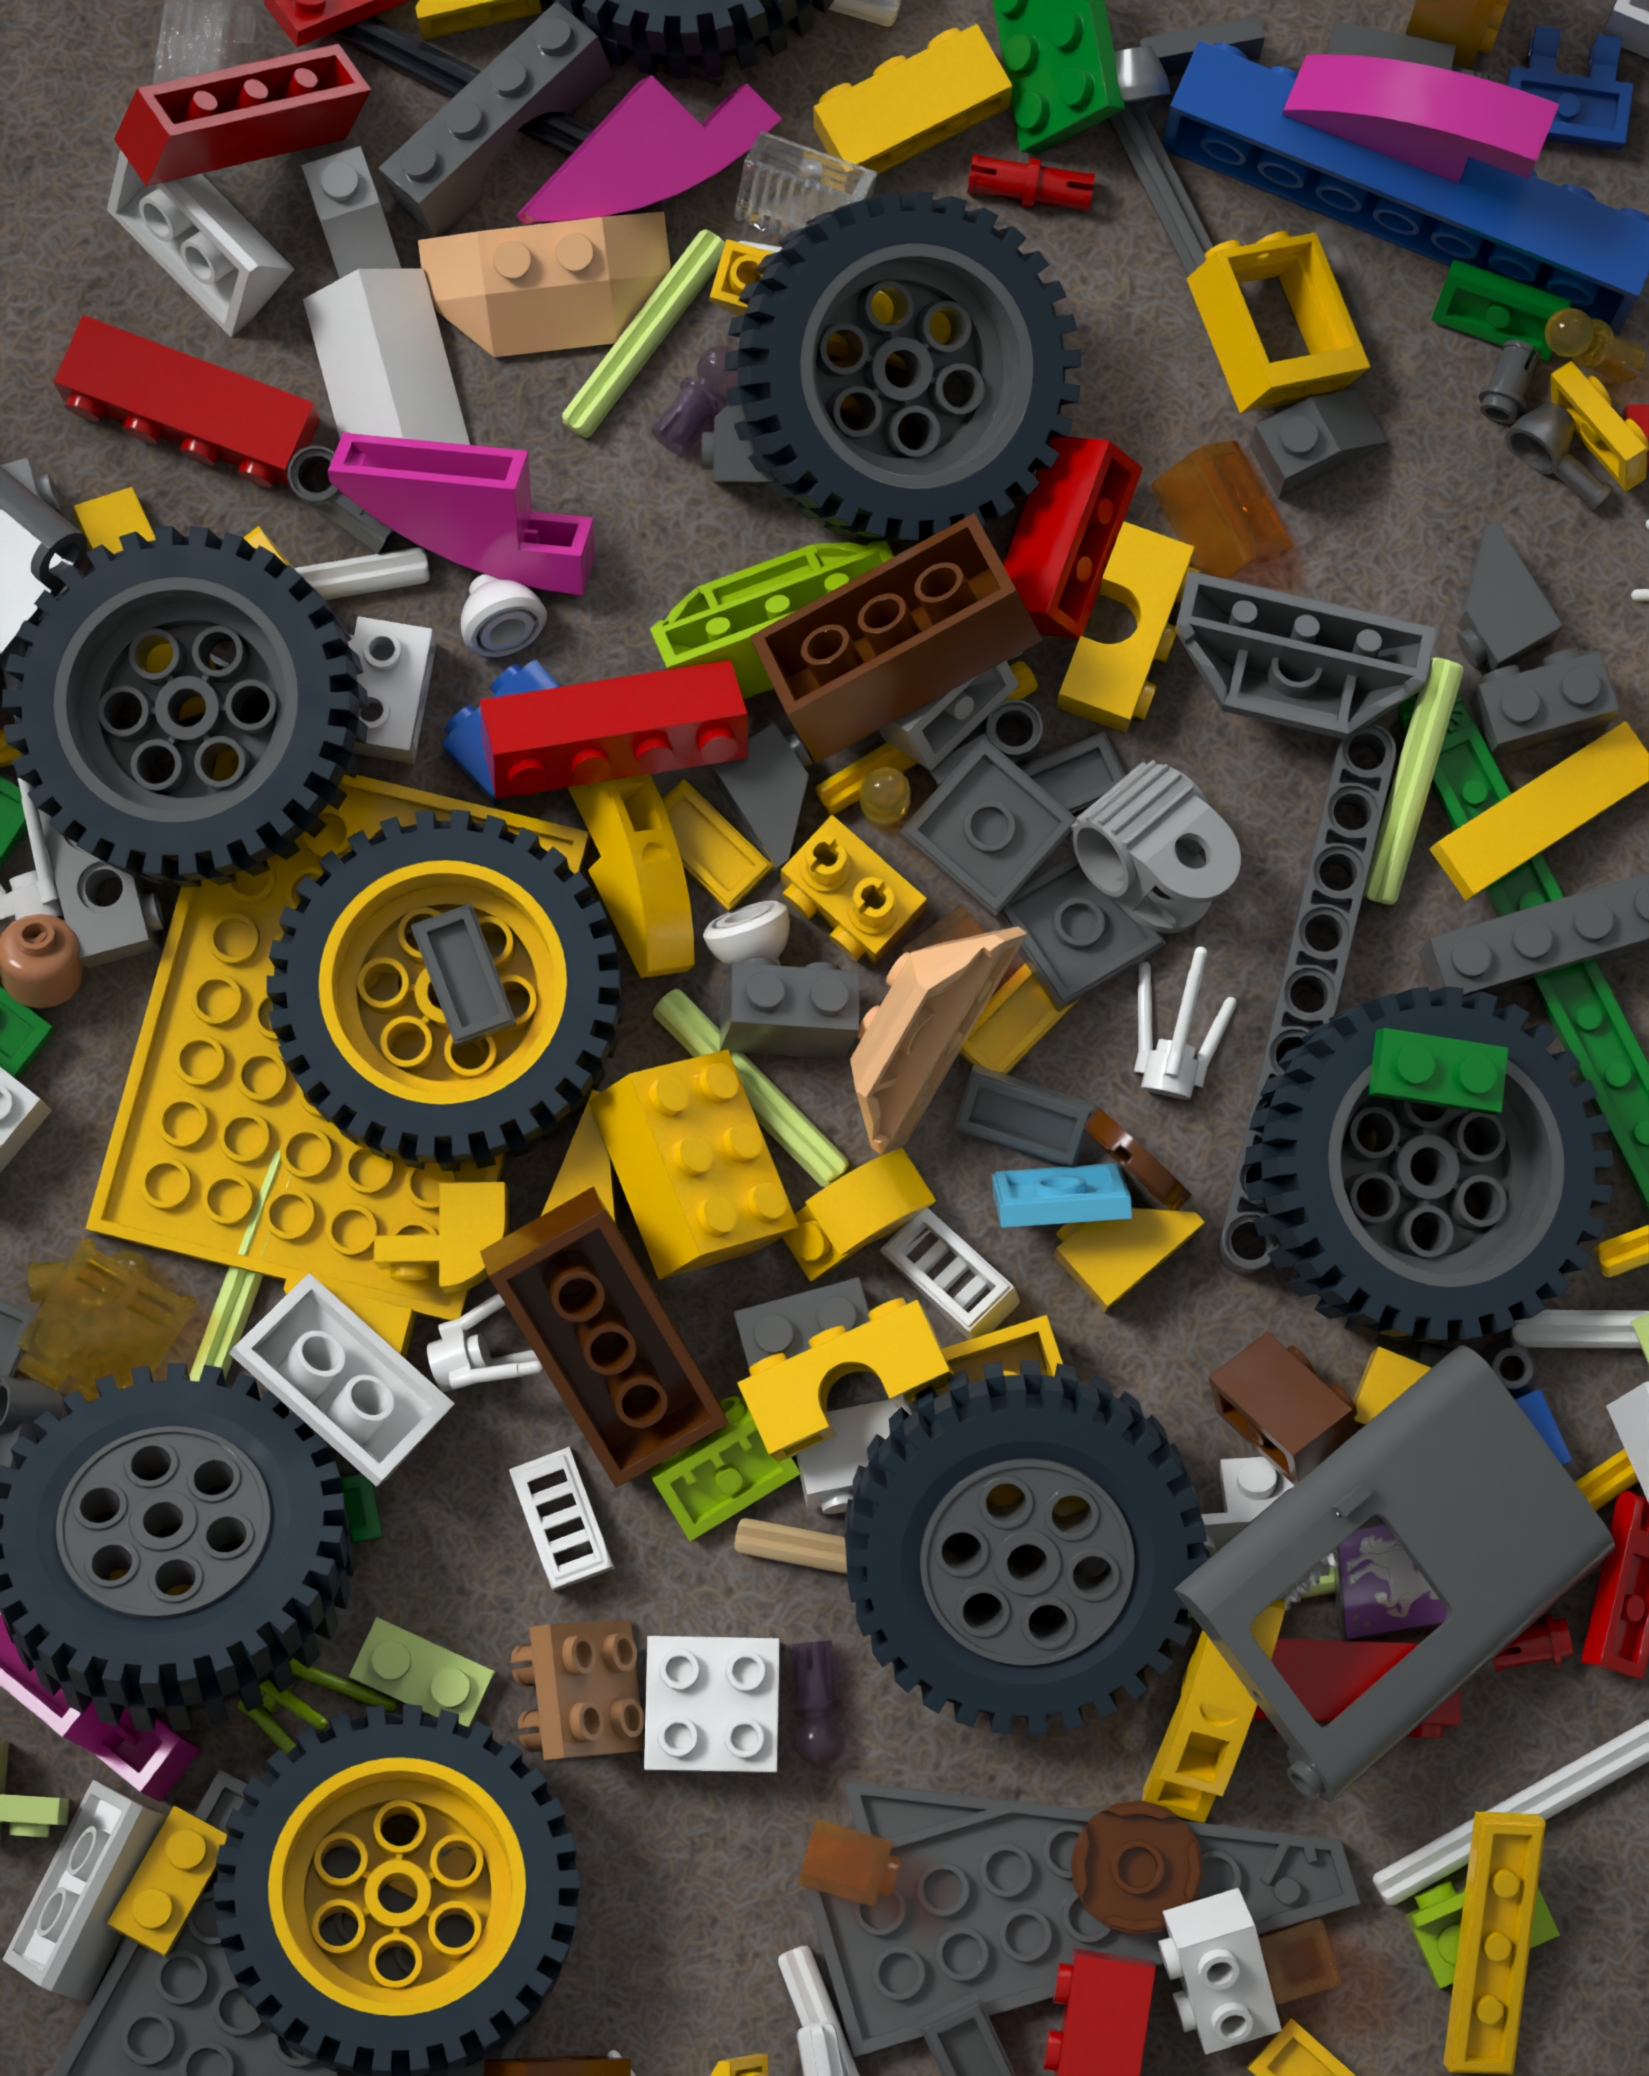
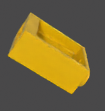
M1280 231L1260 239L1255 244L1241 246L1238 240L1223 242L1209 249L1204 254L1206 261L1186 278L1240 414L1296 403L1314 396L1341 392L1370 368L1316 232L1291 237L1288 231ZM1278 276L1310 355L1269 363L1238 284Z

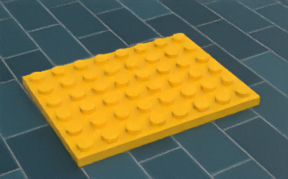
M229 750L218 755L212 774L215 781L227 780L235 774L239 765V757L236 751ZM344 774L338 788L346 793L347 797L339 810L328 804L318 816L327 826L315 838L307 832H303L295 839L294 842L301 850L291 858L285 860L275 854L266 859L270 870L256 876H252L244 870L236 872L237 882L217 885L209 879L201 880V887L181 886L85 1229L91 1233L227 1267H236L286 1281L287 1277L302 1280L310 1273L325 1287L412 1308L418 1315L449 1322L464 1315L470 1289L454 1294H444L439 1287V1269H429V1279L425 1280L390 1279V1270H380L374 1262V1236L439 1235V1183L499 1182L506 1153L494 1157L496 1165L479 1169L475 1161L460 1163V1171H442L436 1163H425L424 1169L406 1166L401 1158L392 1155L388 1161L372 1154L368 1146L361 1142H358L357 1145L344 1137L331 1121L328 1123L315 1109L296 1082L278 1048L280 1046L279 1039L272 1030L269 1011H273V1003L267 995V975L274 976L275 968L269 959L272 940L281 942L284 931L278 922L285 906L295 910L301 900L295 889L304 877L308 876L315 882L324 873L318 861L331 850L339 858L343 857L352 850L347 838L361 830L364 831L368 840L383 834L381 821L397 816L401 827L417 824L415 812L428 810L434 811L437 821H451V810L470 811L474 823L485 825L487 815L504 819L509 832L518 835L523 827L538 835L540 845L546 851H549L552 846L555 847L567 858L569 869L574 874L578 871L581 873L590 833L356 775V778ZM412 931L409 937V946L420 951ZM489 932L483 934L492 959L499 957L505 950L507 940L497 933ZM393 973L378 975L369 986V996L377 1001L393 999L402 988V978ZM434 991L432 995V1004L438 1009H441L437 995ZM520 991L506 992L505 994L514 1018L522 1016L529 1007L530 998ZM404 1032L394 1040L391 1049L392 1055L400 1060H412L422 1053L426 1039L418 1032ZM475 1041L459 1047L455 1054V1063L464 1069H476L486 1062L490 1049L482 1041ZM280 1150L282 1163L270 1196L264 1205L263 1215L248 1256L238 1254L274 1153Z

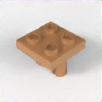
M631 1620L559 1623L529 1627L531 1645L523 1644L516 1646L511 1654V1663L532 1662L531 1667L512 1670L515 1682L522 1687L536 1686L538 1710L524 1711L519 1717L518 1729L539 1727V1732L519 1735L522 1747L527 1752L532 1753L543 1750L544 1761L645 1751L643 1733L644 1713L640 1705L636 1670L637 1649L633 1640Z

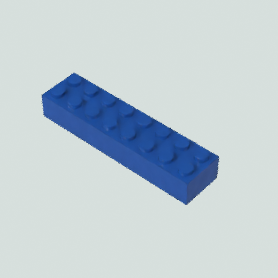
M1198 41L1170 105L1163 145L1168 153L1448 267H1451L1453 259L1571 300L1567 315L1619 335L1641 293L1649 273V216L1632 208L1617 210L1597 202L1595 196L1582 187L1572 184H1564L1560 187L1538 178L1534 170L1528 180L1472 157H1469L1459 183L1445 179L1283 116L1284 107L1298 73L1280 66H1274L1269 69L1249 61L1241 50L1229 44L1215 43L1212 46L1203 41Z

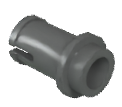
M1520 340L1505 341L1490 385L1483 387L1478 396L1482 403L1480 412L1486 418L1501 424H1512L1517 417L1524 415L1528 406L1524 396L1535 368L1542 357L1539 350L1532 351L1533 345Z

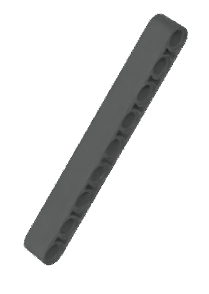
M1375 723L1369 724L1347 740L1341 739L1333 756L1217 1240V1253L1221 1263L1228 1271L1239 1276H1252L1262 1272L1272 1262L1268 1253L1280 1247V1241L1276 1233L1262 1236L1265 1245L1263 1256L1255 1260H1245L1234 1252L1231 1245V1236L1235 1231L1251 1229L1257 1232L1253 1220L1269 1215L1265 1199L1248 1201L1246 1174L1249 1170L1261 1166H1245L1246 1147L1262 1143L1263 1133L1249 1130L1253 1112L1270 1107L1271 1101L1260 1096L1267 1079L1285 1073L1277 1065L1276 1050L1286 1045L1304 1046L1305 1044L1300 1038L1313 1028L1329 1023L1328 1018L1335 1015L1396 757V745L1392 735L1384 727ZM1357 745H1365L1372 748L1380 760L1379 766L1371 770H1362L1356 767L1350 761L1348 750ZM1341 805L1357 807L1364 815L1365 826L1358 830H1347L1341 827L1334 817V809ZM1329 864L1343 867L1349 873L1351 886L1342 891L1327 888L1321 881L1319 869ZM1315 924L1330 928L1336 936L1337 947L1327 952L1313 949L1307 943L1305 929ZM1298 985H1309L1315 988L1323 1000L1322 1008L1313 1013L1298 1010L1292 1003L1290 990Z

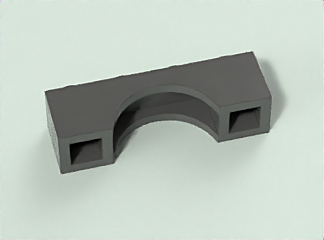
M556 1L378 168L396 204L434 238L442 237L482 199L483 184L490 164L503 144L520 127L537 116L549 112H560L571 116L613 76L599 37Z
M1649 872L1429 938L1418 954L1431 991L1449 986L1464 988L1463 998L1478 992L1495 996L1525 981L1571 965L1600 958H1620L1649 949Z

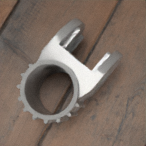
M1154 760L1147 765L1144 762L1139 764L1079 815L1070 826L1073 834L1069 839L1073 842L1074 854L1088 879L1100 891L1112 896L1134 921L1147 929L1160 933H1178L1194 926L1206 914L1212 900L1224 894L1234 883L1241 866V851L1235 834L1208 804L1205 795L1199 787L1183 773L1169 767L1167 764H1157ZM1202 849L1206 853V862L1199 854ZM1157 886L1162 892L1174 899L1161 898L1152 889Z

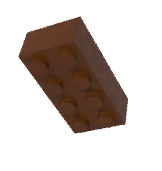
M975 513L750 636L787 716L816 764L1043 641Z
M594 1186L480 1251L490 1280L615 1488L729 1424L717 1395Z

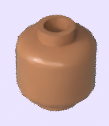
M28 915L12 922L0 935V975L2 985L9 996L23 1006L37 1009L55 1007L68 1001L79 990L84 977L83 963L79 959L80 947L76 933L64 920L52 915Z

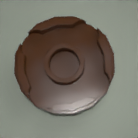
M1100 1108L1084 1123V1130L1143 1186L1148 1188V1191L1170 1211H1178L1191 1198L1192 1194L1162 1164Z
M1142 1800L1116 1803L1092 1816L1076 1838L1070 1861L1073 1888L1085 1910L1106 1927L1133 1935L1158 1932L1166 1928L1162 1911L1194 1902L1198 1896L1204 1873L1200 1845L1187 1824L1167 1807Z

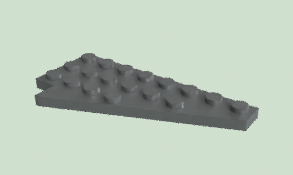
M850 1782L843 1784L860 1845L798 1863L854 2057L923 2037L917 2018L975 1991L978 1992L989 2016L1054 1997L1059 1962L1071 1964L1073 1948L1152 1960L1155 1966L1164 1963L1158 1941L1169 1938L1167 1927L1158 1932L1135 1935L1108 1928L1085 1910L1073 1888L1070 1861L1076 1838L1092 1816L1101 1811ZM1184 1821L1190 1831H1192L1201 1849L1204 1873L1195 1901L1239 1888L1255 1924L1257 1935L1361 1904L1341 1839Z

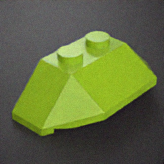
M871 541L867 546L851 542L814 543L696 587L673 607L665 620H659L650 628L652 638L667 670L731 660L742 698L752 697L772 690L774 686L750 636L888 561L894 555L886 541Z

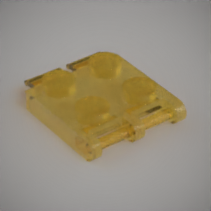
M84 1236L23 1330L17 1346L25 1350L18 1366L20 1371L57 1391L69 1374L76 1378L70 1392L72 1393L79 1389L86 1402L89 1403L100 1397L95 1380L113 1374L119 1390L134 1385L131 1373L132 1368L149 1365L153 1375L191 1316L198 1299L187 1293L182 1298L145 1278L147 1271L139 1266L134 1265L132 1269H129L95 1250L96 1242ZM110 1273L113 1274V1275H115L116 1277H118V1278L124 1280V1282H122L121 1280H119V1279L113 1277L112 1275H110Z

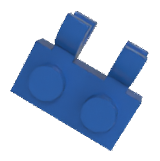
M1536 25L1534 35L1529 41L1526 68L1511 66L1507 75L1506 86L1560 104L1545 140L1622 150L1626 143L1634 85L1632 83L1615 81L1622 37L1597 34L1595 45L1590 48L1587 77L1554 72L1561 29Z

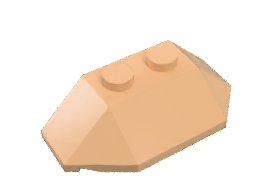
M664 212L588 218L418 240L421 268L424 269L434 310L493 357L614 344L671 270Z
M1016 926L943 942L911 953L906 952L891 968L886 979V984L891 988L881 1006H874L861 1021L859 1032L856 1036L861 1041L850 1059L855 1090L870 1145L879 1154L883 1155L899 1148L909 1140L1028 933L1020 927Z

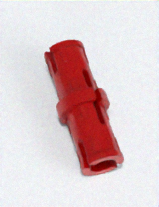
M973 154L967 193L1021 200V207L1032 209L1034 208V203L1083 210V212L1089 213L1096 173L1089 172L1088 174L1041 166V159L1029 158L1027 164Z

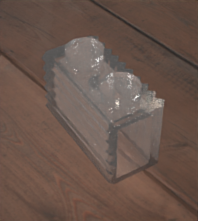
M165 0L152 85L244 65L239 64L242 43L252 44L256 26L255 7L248 6L246 0Z
M761 130L744 161L734 217L737 221L746 220L749 226L754 225L764 232L772 234L780 232L784 238L792 231L805 228L807 226L806 221L822 213L863 199L872 198L878 172Z

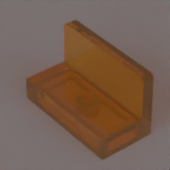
M1237 440L1201 445L1152 482V490L1179 541L1195 547L1191 563L1195 569L1200 570L1199 573L1229 580L1249 565L1273 561L1294 548Z

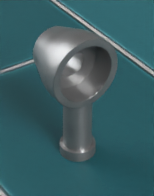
M1152 46L1115 52L1117 80L1124 103L1171 94L1166 72Z
M1546 403L1519 418L1505 435L1506 445L1510 452L1540 474L1554 473L1586 501L1585 505L1591 511L1595 510L1609 495L1613 487L1607 481L1603 483L1568 452L1576 428L1572 415L1555 403ZM1528 439L1547 452V454L1534 460L1527 459L1525 449Z

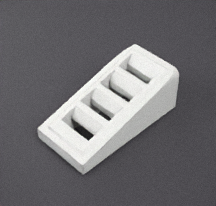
M928 1208L906 1223L880 1249L881 1254L969 1340L991 1333L1020 1303L1015 1287ZM926 1227L929 1229L926 1233H924L922 1236H920L918 1239L912 1242ZM932 1232L939 1240L914 1264L906 1256ZM950 1250L956 1258L934 1280H931L926 1274ZM970 1269L976 1276L952 1299L946 1293L947 1290ZM987 1288L991 1290L969 1313L965 1311Z
M570 1447L509 1469L549 1584L554 1592L615 1569ZM564 1469L568 1481L535 1494L531 1493L528 1482ZM573 1493L576 1505L543 1518L540 1517L537 1509L538 1506ZM580 1517L582 1518L585 1529L549 1542L546 1530ZM590 1541L594 1553L558 1566L554 1554Z

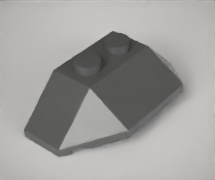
M1189 571L1175 631L1221 711L1347 740L1424 688L1437 628Z

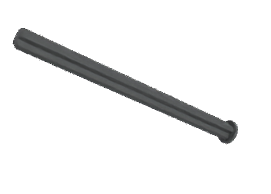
M1142 101L1124 103L1125 109L1108 119L1187 276H1189L1206 261L1204 254L1214 247V244Z

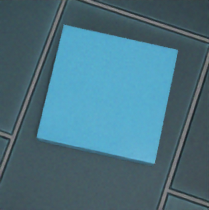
M1116 1163L1075 1166V1168L1066 1166L995 1171V1174H992L993 1198L1001 1228L1132 1219L1131 1196L1120 1166Z

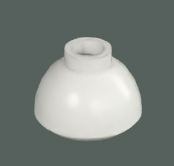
M487 574L477 577L469 587L471 595L466 600L461 614V633L465 646L472 653L486 657L506 656L527 647L543 630L547 620V611L539 597L528 587L513 580H502Z
M763 901L735 909L710 922L703 933V938L715 957L729 967L732 962L741 963L750 958L771 959L778 966H781L778 958L787 945L790 933V918L787 906L778 901Z

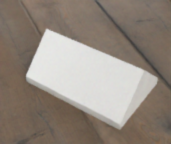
M120 149L107 211L232 338L254 318L294 271V268L202 174L146 187Z
M423 268L357 269L303 299L340 439L343 433L470 445Z
M310 1273L251 1329L229 1353L375 1486H379L393 1474L455 1404Z
M92 1780L2 1960L40 1987L89 2004L123 1936L109 1928L107 1922L168 1816Z

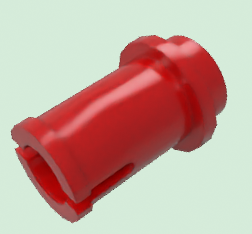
M1551 1614L1544 1615V1622L1532 1624L1492 1660L1495 1672L1502 1671L1505 1668L1552 1660L1554 1666L1561 1665L1562 1658L1573 1657L1572 1643L1566 1619L1553 1620Z

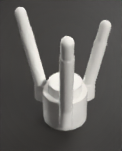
M18 778L36 870L11 878L9 882L13 891L8 894L0 884V920L15 916V919L18 920L24 916L46 914L62 918L64 915L44 839L39 810L27 795L28 792L33 790V787Z
M1197 947L1194 952L1172 1041L1159 1039L1156 1050H1153L1151 966L1148 962L1139 964L1138 1055L1134 1072L1144 1075L1141 1089L1177 1099L1190 1100L1194 1086L1203 1088L1207 1067L1237 1004L1235 998H1226L1196 1059H1193L1196 1048L1186 1043L1207 957V950L1204 947Z
M499 1293L493 1295L460 1318L439 1324L438 1327L442 1339L428 1343L427 1355L430 1368L442 1392L456 1390L475 1383L516 1378L543 1372L544 1368L533 1350L491 1358L489 1348L481 1334L470 1336L466 1332L505 1306Z

